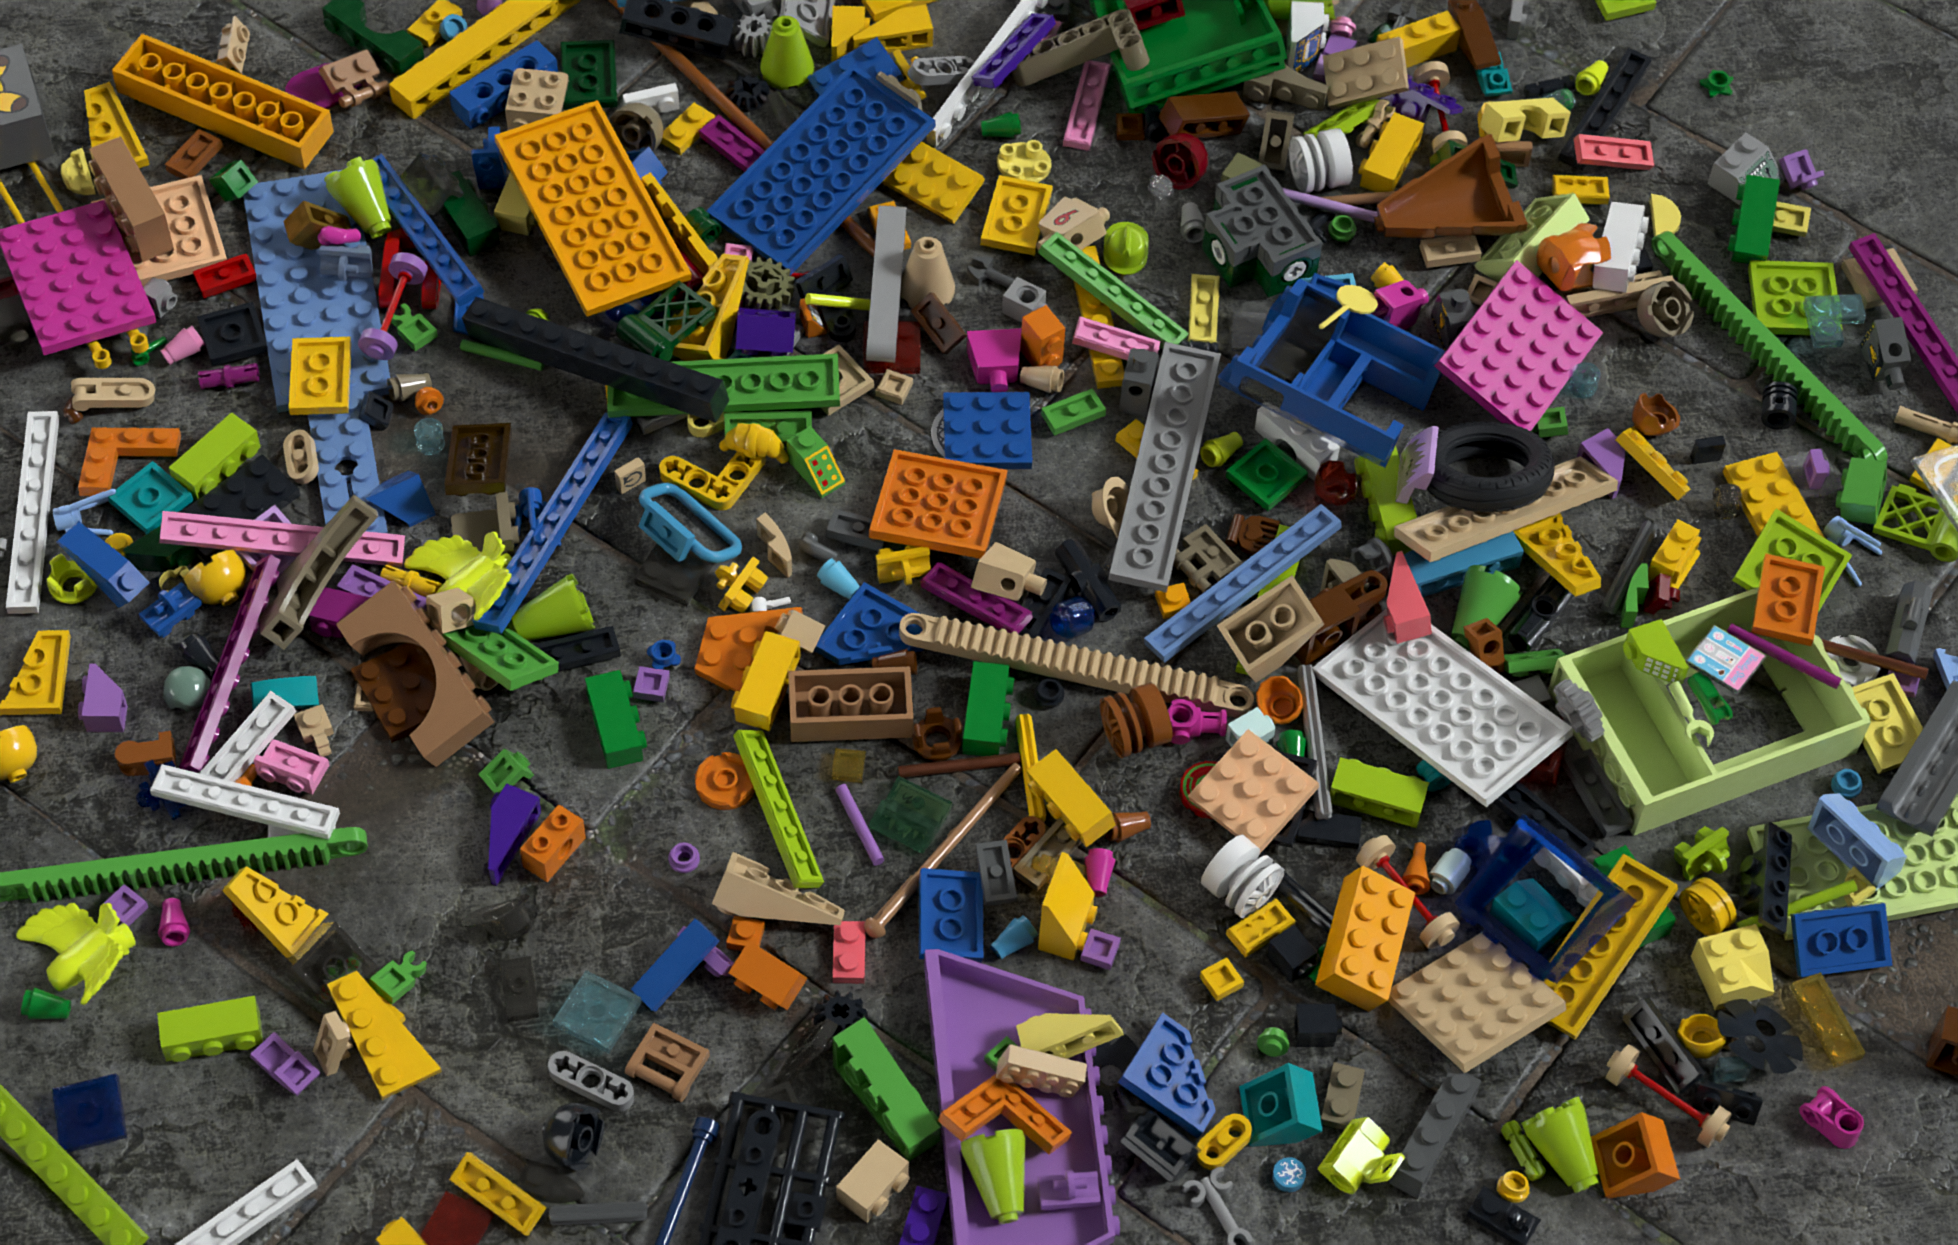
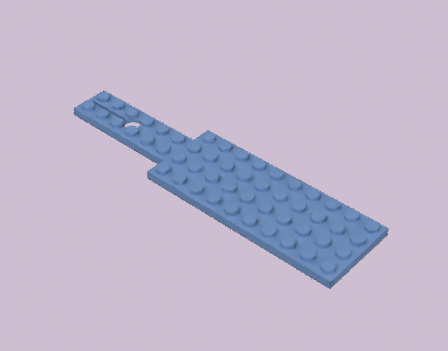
M334 171L257 183L243 196L278 413L289 411L292 338L351 337L349 413L308 415L311 437L315 441L319 465L317 475L325 524L327 525L347 503L350 494V498L355 495L378 512V517L366 531L388 534L384 509L366 500L380 484L369 423L358 418L363 397L367 392L371 391L378 396L388 395V389H392V385H387V379L390 378L388 361L369 357L358 346L360 336L365 329L381 328L373 278L348 276L346 281H340L338 275L321 274L319 249L310 250L290 243L283 221L304 200L348 216L351 228H356L360 231L361 239L355 243L341 244L342 246L356 248L358 245H367L365 233L325 187L324 177ZM343 460H352L358 465L350 475H341L338 470H335V467Z

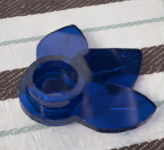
M1490 820L1477 821L1469 826L1466 835L1456 841L1454 848L1465 852L1471 859V865H1474L1479 872L1491 876L1505 874L1507 868L1502 860L1512 852L1515 845L1514 842L1504 837L1493 835ZM1465 849H1471L1474 853H1468Z

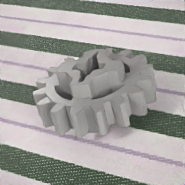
M1565 679L1554 686L1555 689L1553 691L1558 701L1555 706L1565 723L1570 725L1576 733H1580L1582 738L1585 737L1588 742H1593L1604 735L1603 732L1605 730L1600 720L1603 716L1602 712L1588 691L1585 692L1582 688H1578L1577 684H1573L1571 679Z

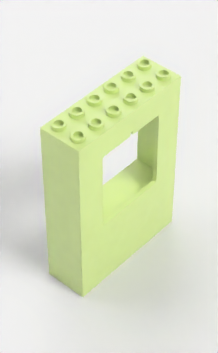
M1758 587L1663 621L1689 667L1685 678L1703 671V669L1691 663L1688 659L1715 626L1727 632L1732 623L1751 633ZM1627 634L1558 658L1548 688L1555 703H1558L1553 691L1555 689L1554 686L1565 679H1571L1572 683H1576L1578 688H1582L1585 692L1588 691L1593 696L1597 707L1603 715L1600 720L1605 730L1603 732L1604 735L1593 742H1588L1585 737H1581L1580 733H1576L1573 730V734L1583 751L1591 749L1634 822L1632 829H1630L1633 836L1856 754L1871 723L1867 710L1860 706L1855 698L1852 687L1843 678L1836 690L1753 648L1765 655L1761 660L1762 665L1779 691L1785 690L1781 695L1804 732L1713 765L1695 734L1691 735L1692 740L1689 746L1685 742L1684 733L1688 722L1681 714L1665 686L1670 684V682L1637 670L1632 660L1627 659L1625 656L1623 644ZM1754 634L1842 678L1837 663L1830 659L1819 636L1814 635L1812 645L1806 646Z

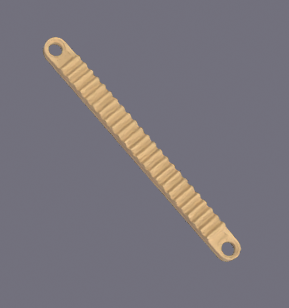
M910 613L905 615L900 621V639L905 644L986 663L1009 665V668L1126 694H1129L1131 688L1152 682L1161 693L1164 702L1171 703L1175 699H1185L1207 712H1220L1221 709H1226L1227 716L1239 718L1251 711L1254 702V695L1248 687L1219 680L1218 676L1215 675L1209 678L1206 673L1196 675L1192 670L1189 672H1184L1182 668L1173 670L1169 665L1160 667L1159 663L1155 662L1151 665L1148 664L1147 660L1137 662L1133 657L1130 659H1125L1123 655L1114 657L1111 652L1101 654L1100 650L1096 649L1092 652L1089 651L1088 647L1078 649L1074 644L1071 646H1066L1064 642L1055 644L1052 639L1043 641L1038 636L1033 639L1029 634L1019 636L1016 631L1012 633H1007L1005 629L997 631L993 626L984 628L979 623L974 626L970 621L960 623L957 618L951 621L946 616L938 618L920 613ZM916 624L923 631L920 634L912 635L907 632L906 627ZM1232 696H1241L1245 699L1246 704L1237 707L1231 703L1230 698Z

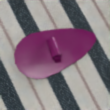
M325 63L298 73L289 80L285 87L286 93L325 109L339 104V98L344 96L342 91L332 94L319 72L322 66L327 65ZM358 84V85L353 86V87H354V89H357V90H358V89L361 88L363 85H362V84Z

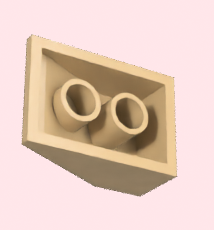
M1292 575L1218 624L1217 627L1245 671L1257 683L1281 667L1324 625V622Z

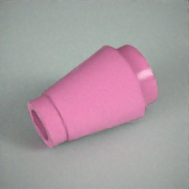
M190 326L188 329L183 328L160 352L171 365L174 362L200 352V348L205 343L194 327Z

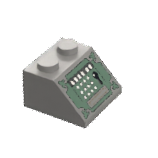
M1746 132L1714 162L1707 183L1739 205L1740 200H1736L1738 184L1744 183L1747 174L1779 179V186L1784 182V177L1769 147Z

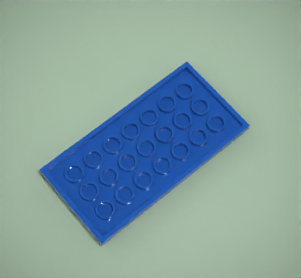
M852 63L717 199L707 212L710 215V219H715L722 228L746 245L752 246L753 250L766 259L772 258L774 265L782 262L781 269L789 268L791 276L936 127V122L932 117Z

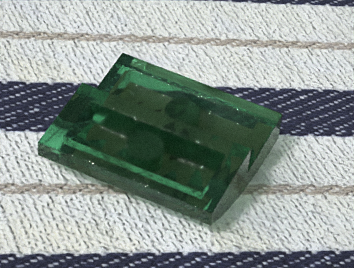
M898 776L887 798L881 800L868 824V828L923 854L942 827L954 805L953 802Z

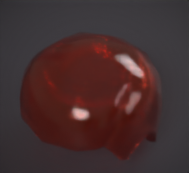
M1328 460L1320 465L1315 476V491L1325 502L1340 506L1355 499L1359 489L1356 474L1354 472L1348 473L1345 470L1344 462Z

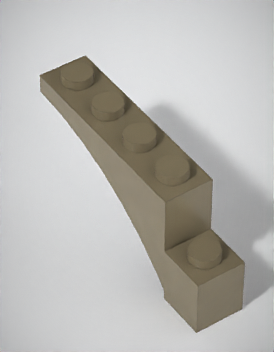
M353 495L277 578L278 596L259 616L261 635L283 650L303 630V625L313 606L340 563L378 517V512Z

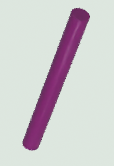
M1732 623L1726 632L1739 641L1836 690L1842 681V678Z

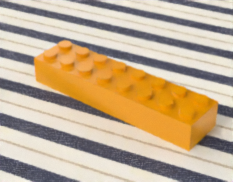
M145 34L139 36L112 69L118 93L304 170L334 132L330 110Z

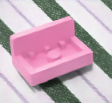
M272 739L263 756L256 755L253 760L256 772L263 780L268 782L276 781L286 785L295 792L300 793L304 791L312 795L329 767L327 758Z

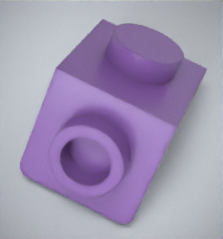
M1807 149L1779 159L1790 190L1801 187L1802 191L1818 185L1817 180L1825 175L1823 170L1815 171Z

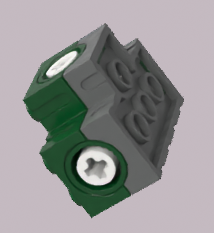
M1262 165L1217 184L1214 209L1206 215L1202 249L1230 288L1239 285L1240 282L1255 278L1269 298L1285 291L1288 285L1293 287L1299 278H1311L1314 273L1317 274L1322 241L1314 234L1306 219L1299 214L1297 207L1289 196L1285 195L1283 188L1271 176L1266 165Z

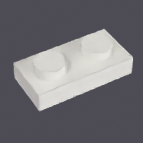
M676 83L623 94V106L628 103H644L651 106L657 113L679 109V94Z

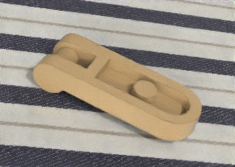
M76 378L71 381V391L75 394L72 398V405L77 411H85L89 408H141L151 405L154 401V384L144 378Z

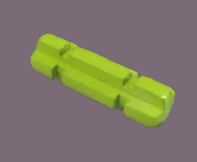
M1515 1120L1507 1122L1502 1126L1501 1132L1506 1141L1511 1142L1509 1146L1521 1167L1526 1168L1524 1172L1528 1179L1535 1181L1542 1178L1546 1170L1541 1161L1536 1160L1538 1156L1526 1135L1521 1134L1523 1130L1519 1123Z

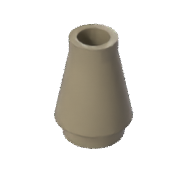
M428 373L394 374L392 378L387 379V385H392V389H388L392 401L399 400V402H403L416 396L420 389L432 387V381Z

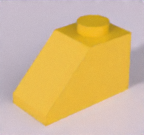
M833 6L832 62L853 51V36L870 26V18H865V6Z

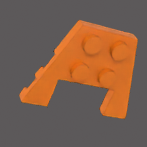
M793 607L708 617L695 665V674L727 691L731 689L735 692H740L743 686L742 676L747 665L751 666L754 660L752 653L755 643L762 641L765 631L778 633L775 626L782 613L787 614L789 610H795L803 614L802 608Z

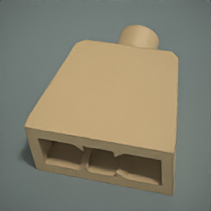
M995 542L978 561L971 588L1016 601L1020 599L1026 590L1041 596L1046 587L1047 579L1033 574L1036 566L1034 559Z

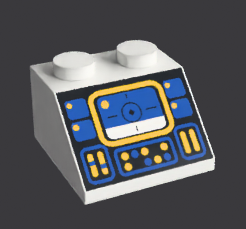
M1292 1L1286 36V64L1298 73L1317 61L1320 49L1325 48L1326 33L1323 30H1328L1329 14H1324V3Z

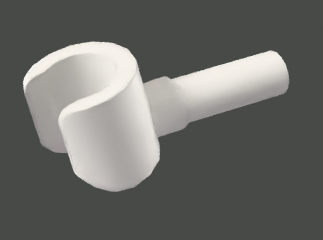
M755 597L751 603L750 612L767 611V609L790 604L791 600L790 597L766 601L763 597Z

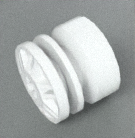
M1334 128L1320 131L1317 139L1313 134L1291 138L1289 160L1293 179L1300 192L1307 194L1311 193L1313 189L1321 191L1324 188V184L1329 188L1350 184L1353 175L1352 158L1347 139L1341 129Z
M1243 834L1236 836L1220 849L1205 869L1201 878V884L1216 897L1221 898L1227 895L1225 905L1230 909L1235 908V913L1242 919L1257 911L1268 901L1279 886L1285 870L1279 864H1273V859L1268 855L1258 859L1260 848Z

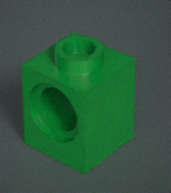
M242 160L226 164L208 179L225 202L239 199L258 183Z

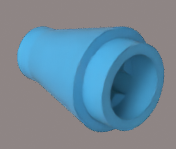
M1022 915L1018 919L1014 918L999 937L990 944V947L996 956L1002 960L1007 955L1034 943L1033 939L1038 936V933L1031 922Z

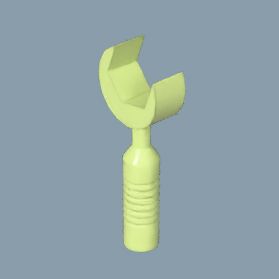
M1680 682L1671 683L1668 688L1681 714L1687 717L1689 721L1684 733L1685 742L1689 746L1692 740L1691 735L1699 733L1707 737V745L1709 746L1714 736L1712 726L1706 721L1694 719L1693 708Z

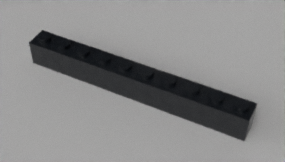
M475 297L462 316L470 339L715 423L730 401L724 381L479 297Z

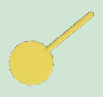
M1355 285L1342 286L1336 295L1337 300L1343 307L1322 322L1319 328L1324 329L1347 310L1358 314H1370L1378 306L1377 299L1371 292Z

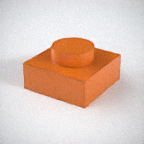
M734 915L726 942L727 948L742 951L748 941L760 947L765 930V921Z

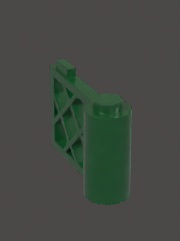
M678 281L638 315L630 314L623 317L617 325L616 335L636 351L669 361L672 358L674 347L699 326L704 327L716 317L715 313L717 311L714 305L684 283ZM680 292L685 295V301L672 302V299ZM702 307L704 309L698 315L689 316L690 308ZM684 309L683 316L670 318V311ZM656 312H664V319L651 320L650 317ZM682 325V328L674 335L668 332L669 326Z

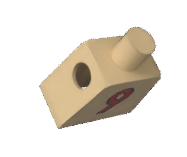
M1068 197L1062 198L1039 222L1038 226L1043 239L1036 243V247L1039 251L1041 245L1058 232L1082 250L1107 234L1100 212Z

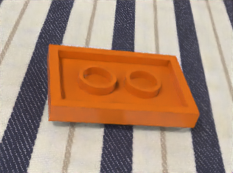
M1765 554L1751 633L1811 646L1815 635L1825 567Z

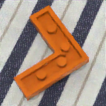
M91 428L78 484L79 495L93 496L110 490L118 456L177 457L181 440L180 428Z
M996 1074L941 1112L938 1119L939 1123L962 1142L996 1116L1002 1114L1018 1129L1023 1130V1133L1048 1155L1066 1143L1072 1134V1131L1013 1082L1005 1083L1001 1079H997Z

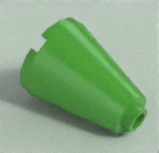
M1472 565L1468 567L1465 573L1451 633L1453 640L1467 651H1470L1469 640L1464 635L1463 626L1488 618L1497 626L1521 596V593H1518L1520 587L1514 580L1495 570L1494 574L1484 572L1486 566Z

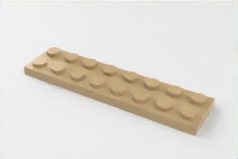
M1580 456L1556 465L1553 480L1548 490L1542 497L1527 506L1502 512H1473L1447 506L1394 526V537L1429 562L1438 561L1453 553L1461 552L1466 548L1487 542L1497 536L1510 533L1523 526L1534 524L1536 521L1557 515L1562 511L1578 507L1583 503L1617 491L1618 480Z

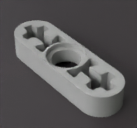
M966 56L917 58L910 66L908 76L914 83L923 86L960 83L975 61Z
M559 1051L550 1057L548 1069L549 1075L554 1082L613 1111H625L632 1106L634 1090L628 1080L568 1051ZM565 1062L568 1063L569 1070L563 1069L561 1073L558 1072L557 1065L563 1066ZM573 1072L577 1074L576 1080H574ZM593 1074L600 1078V1083L596 1087L587 1088L582 1084V1080L587 1075ZM607 1082H609V1090L606 1089ZM621 1090H625L626 1098L620 1096L618 1100L614 1099L613 1092L619 1093Z

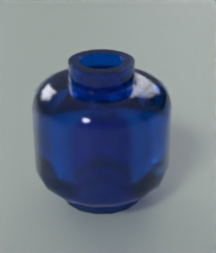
M1079 596L1059 602L1053 607L1052 614L1050 615L1051 627L1056 634L1065 639H1073L1089 633L1094 626L1095 610L1090 603Z

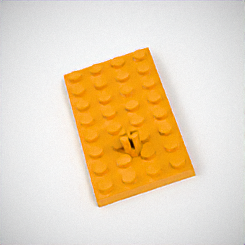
M598 100L495 135V143L586 317L672 287L678 281L683 283L691 280V272Z

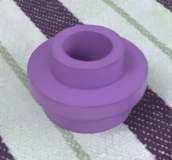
M679 843L669 853V865L674 871L679 873L692 872L699 865V852L689 843ZM682 857H687L690 859L686 862L679 861V859Z

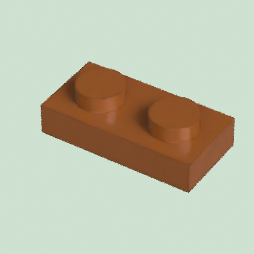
M199 128L165 163L166 171L180 179L196 176L223 147L221 139Z

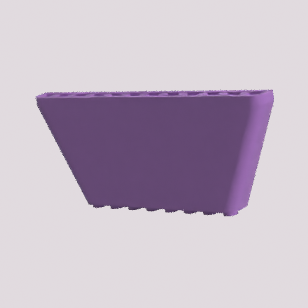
M939 949L925 950L924 972L939 1114L996 1074L984 1061V1056L1005 1037L1008 1036L1017 1046L1021 1047L1016 1025L1027 1021L1033 1016H1040L1044 1013L1092 1014L1090 1008H1085L1084 997ZM1096 1047L1068 1058L1087 1064L1085 1083L1073 1097L1065 1098L1056 1093H1045L1040 1089L1033 1087L1025 1088L1021 1084L1015 1083L1072 1131L1069 1140L1050 1155L1024 1134V1212L1018 1215V1221L999 1224L998 1219H991L962 1155L961 1141L942 1125L941 1133L953 1245H1110L1114 1243L1115 1236L1120 1235L1119 1217L1113 1216L1112 1205H1116L1115 1187L1108 1183V1175L1112 1174L1110 1155H1105L1104 1145L1108 1144L1106 1125H1101L1100 1115H1104L1102 1095L1097 1096L1096 1086L1100 1085L1099 1067L1093 1066L1092 1057L1096 1056ZM999 1114L968 1138L980 1134H985V1137L996 1135L995 1131L1018 1128L1002 1114ZM1066 1170H1073L1074 1173L1097 1171L1101 1204L1100 1206H1091V1208L1075 1207L1049 1211L1041 1210L1038 1175L1065 1174Z

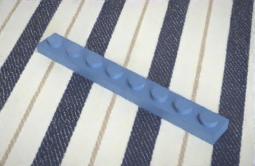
M1320 504L1144 638L1145 645L1165 663L1341 529V520Z

